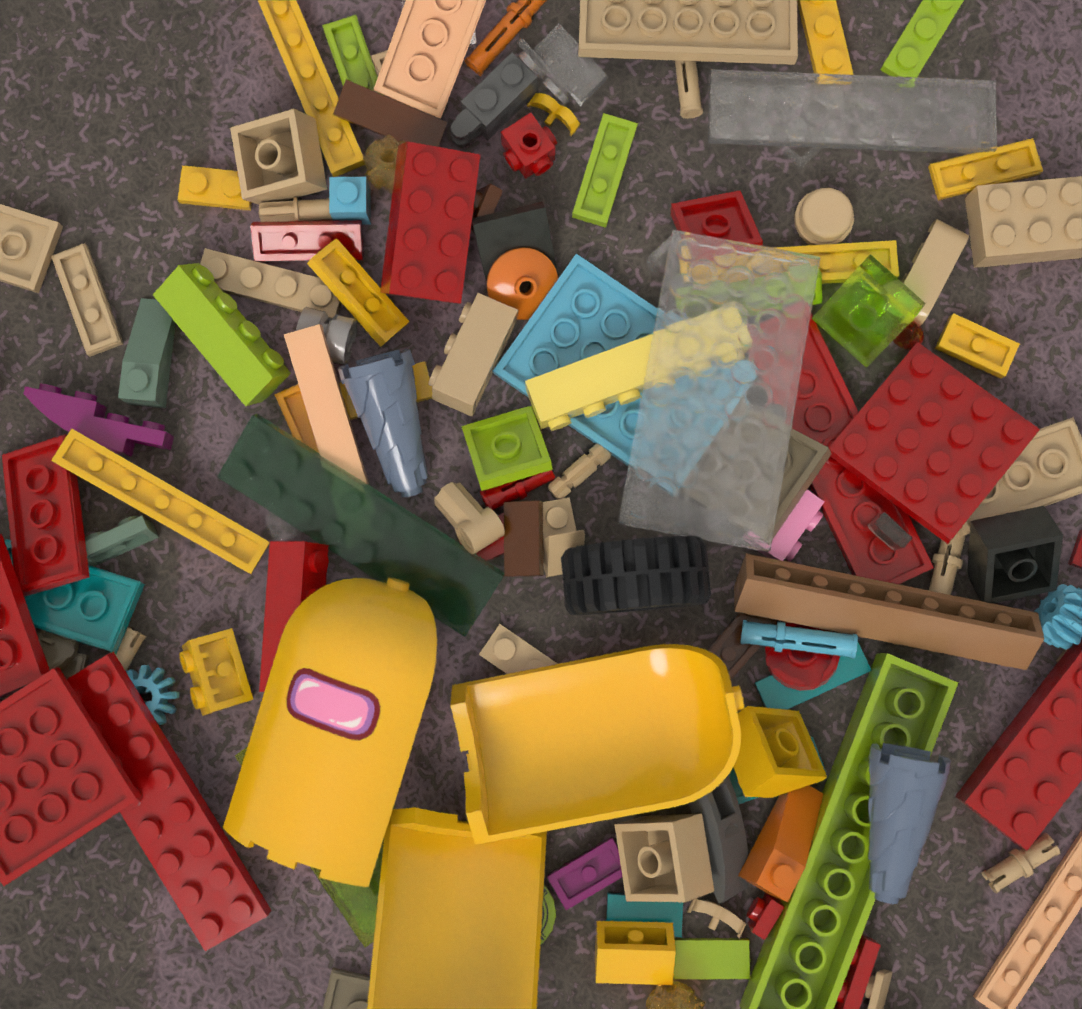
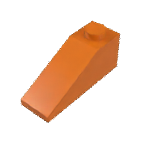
M808 785L779 795L738 876L769 895L788 902L806 867L823 793Z

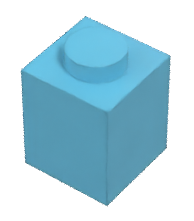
M329 177V213L333 221L362 220V224H371V189L366 177Z

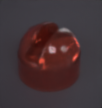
M905 318L894 325L891 338L900 348L911 350L917 342L922 344L924 331L917 322Z

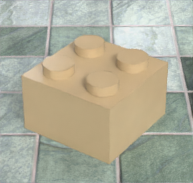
M291 109L230 127L243 200L260 205L265 202L287 201L294 197L327 190L315 118L296 109Z
M702 813L642 816L614 824L626 901L687 902L715 892Z

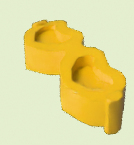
M535 93L527 104V107L533 106L550 113L544 121L548 126L552 124L555 118L560 120L570 131L571 137L580 126V122L570 109L560 105L547 94Z

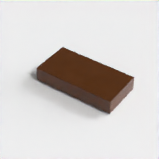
M539 500L504 502V576H544L543 502Z

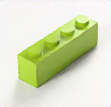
M199 263L178 265L153 294L155 299L245 406L263 402L291 374L284 365L282 356L266 344L261 338L259 329L252 322L247 321L240 313L235 300L220 289L214 281L213 274L206 267Z

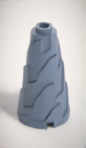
M404 349L401 353L399 350L390 351L357 360V366L349 368L348 364L339 367L341 383L345 384L357 416L361 418L371 446L377 453L388 485H392L393 491L400 492L402 497H409L423 492L422 485L427 483L428 472L420 436L422 433L413 371L415 363L411 350Z
M876 743L871 744L869 753L870 792L868 805L870 821L869 889L875 892L874 898L878 901L898 904L899 898L907 896L913 871L917 867L919 856L930 832L937 805L950 772L951 760L939 754L938 763L929 761L930 751L883 743L881 750Z

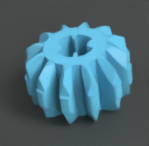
M1061 584L1057 587L1056 591L1048 592V596L1044 600H1040L1041 604L1034 612L1039 615L1045 638L1044 642L1056 648L1061 647L1067 650L1073 644L1078 645L1082 638V589L1076 588L1073 585Z
M141 665L139 674L134 669L126 671L139 694L145 692L152 693V701H147L145 704L158 725L165 724L167 721L163 712L172 714L177 710L174 705L168 703V699H177L180 694L176 691L168 692L167 688L174 685L175 679L169 677L162 680L165 670L163 668H156L152 672L149 665Z

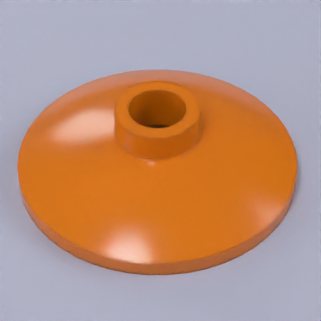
M527 247L511 249L499 256L491 266L487 276V293L490 298L517 309V320H527L531 318L558 280V274L551 260L542 252ZM529 281L531 282L530 290L526 293L520 292L519 287L521 283Z

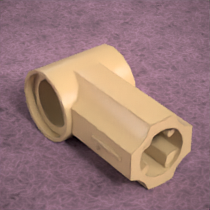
M451 482L445 485L434 498L435 506L453 525L458 540L471 555L504 536L505 530L497 514L489 507L483 509L461 483Z

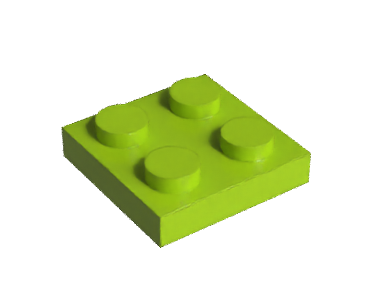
M532 406L461 426L481 491L553 470L551 459Z

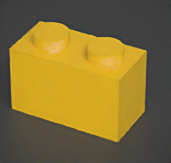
M597 921L595 941L596 983L673 985L676 953L673 923Z

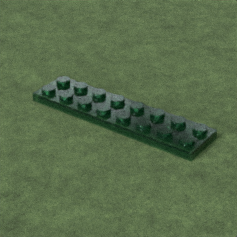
M259 414L251 416L217 476L318 543L329 545V550L377 581L387 583L388 577L409 583V590L425 599L436 619L466 637L504 577V572L476 554L471 555L455 540L357 477L322 457L318 452Z

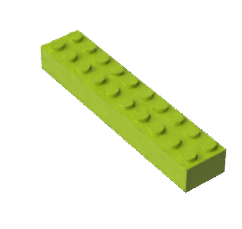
M876 654L871 666L872 671L868 674L822 792L823 798L806 867L789 901L781 900L785 908L764 940L739 1004L741 1009H834L875 902V892L869 889L870 860H868L870 843L868 811L870 792L869 753L871 744L876 743L881 750L883 743L918 748L932 753L958 682L891 654Z

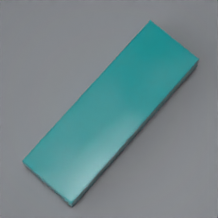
M857 642L855 659L840 656L836 673L826 684L816 689L799 691L785 687L773 678L772 674L754 682V685L765 708L787 710L872 670Z

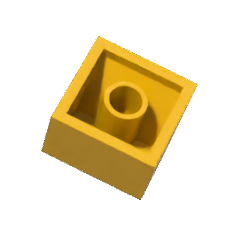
M747 706L738 713L741 746L733 768L745 797L773 798L827 778V774L799 711Z

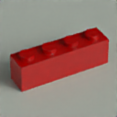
M270 541L259 692H265L280 639L288 620L308 596L326 586L329 545L306 541Z

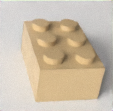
M1082 176L978 185L965 198L974 268L1082 257Z

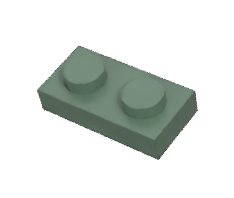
M143 515L140 517L131 516L123 519L118 523V527L107 532L100 531L85 537L88 565L95 567L158 538L159 536L154 524Z

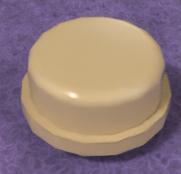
M833 188L816 189L806 194L798 203L794 214L795 228L799 236L809 245L840 244L850 234L854 224L853 206L849 198L839 190Z

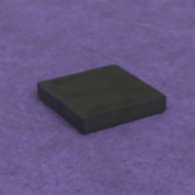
M543 201L472 218L486 283L489 270L495 260L503 253L520 247L532 248L542 252L551 260L557 270L546 208Z

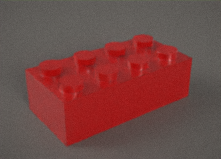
M405 142L398 145L380 293L461 304L480 154L414 142Z

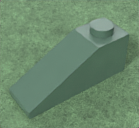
M141 298L122 361L118 398L129 405L166 408L176 322L156 299Z

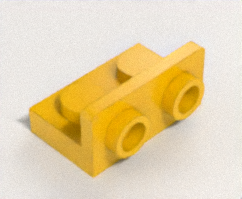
M233 628L191 639L182 645L183 651L179 653L180 663L183 671L186 674L190 673L194 686L190 688L191 700L195 709L201 710L202 716L253 700Z

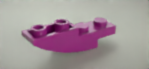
M42 383L39 384L38 389L26 386L24 388L23 394L51 421L70 432L71 428L114 453L132 457L135 443L171 451L174 436L164 431L165 425L145 420L142 426L129 424L130 418L113 413H107L105 419L107 407L97 402V396L89 393L75 391L74 397L61 394V388Z

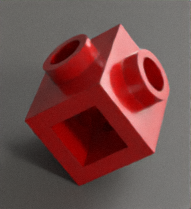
M529 113L501 131V143L506 150L503 155L514 172L519 170L524 178L527 179L533 174L535 176L542 175L552 167L555 160L557 141L551 130L547 126L542 128L532 113Z

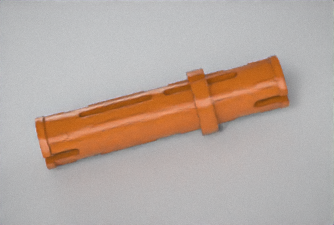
M518 0L516 3L511 2L506 8L507 13L486 35L475 50L465 58V64L481 76L523 27L528 28L532 23L531 18L547 0ZM502 33H504L501 36V38L493 45V47L488 52H486L491 47V45L499 38V36Z

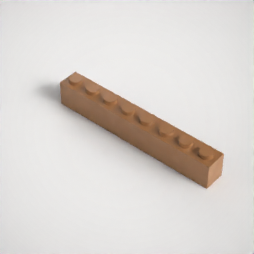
M747 553L734 585L735 612L844 634H857L861 638L924 649L1005 667L1027 670L1045 639L1039 615L1036 612Z

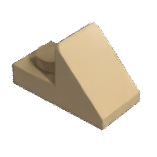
M570 497L543 502V564L547 578L562 575L561 557L565 549L584 545L585 532L584 530H576Z

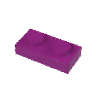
M612 836L547 874V878L565 910L570 909L622 878L618 846Z

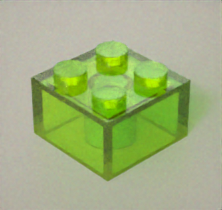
M870 254L811 319L867 368L909 325L926 303Z

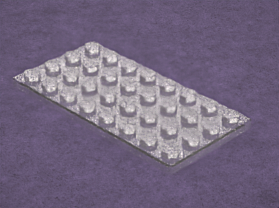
M672 230L618 524L680 536L701 537L702 540L765 552L771 551L820 256Z

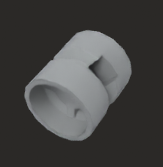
M305 307L301 312L296 331L321 324L332 361L342 365L348 364L352 353L350 349L357 334V320L338 314L330 319L326 311Z

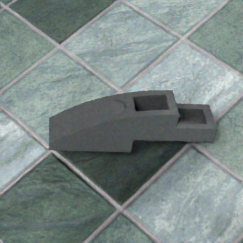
M729 776L710 793L688 803L692 814L702 813L714 894L718 903L727 901L745 890L748 886V882L738 876L748 857V848L742 814Z

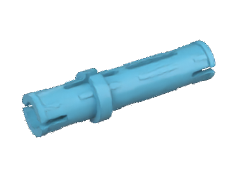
M743 620L740 644L774 647V651L782 652V649H791L855 659L858 636L857 634L852 635L785 626V622L777 621V625Z

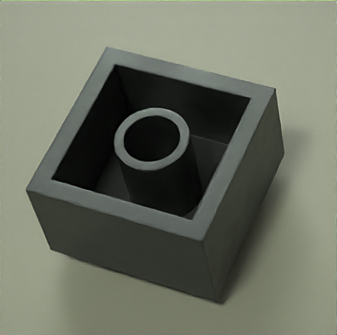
M1045 506L972 520L970 522L967 573L972 586L982 602L993 604L1057 590L1063 533Z

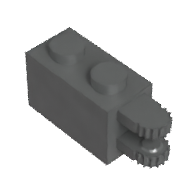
M513 52L461 101L462 112L456 116V120L450 123L451 139L454 146L461 147L462 149L466 148L480 135L488 141L535 93H538V76Z

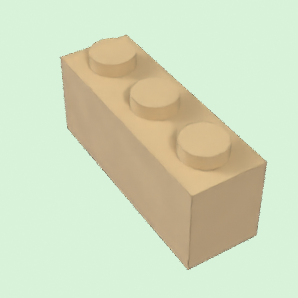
M477 293L473 303L467 302L459 318V322L463 323L458 335L452 333L446 343L444 354H447V358L443 366L436 365L431 374L428 385L432 386V400L473 417L493 374V370L497 366L515 327L518 315L517 309L480 293Z

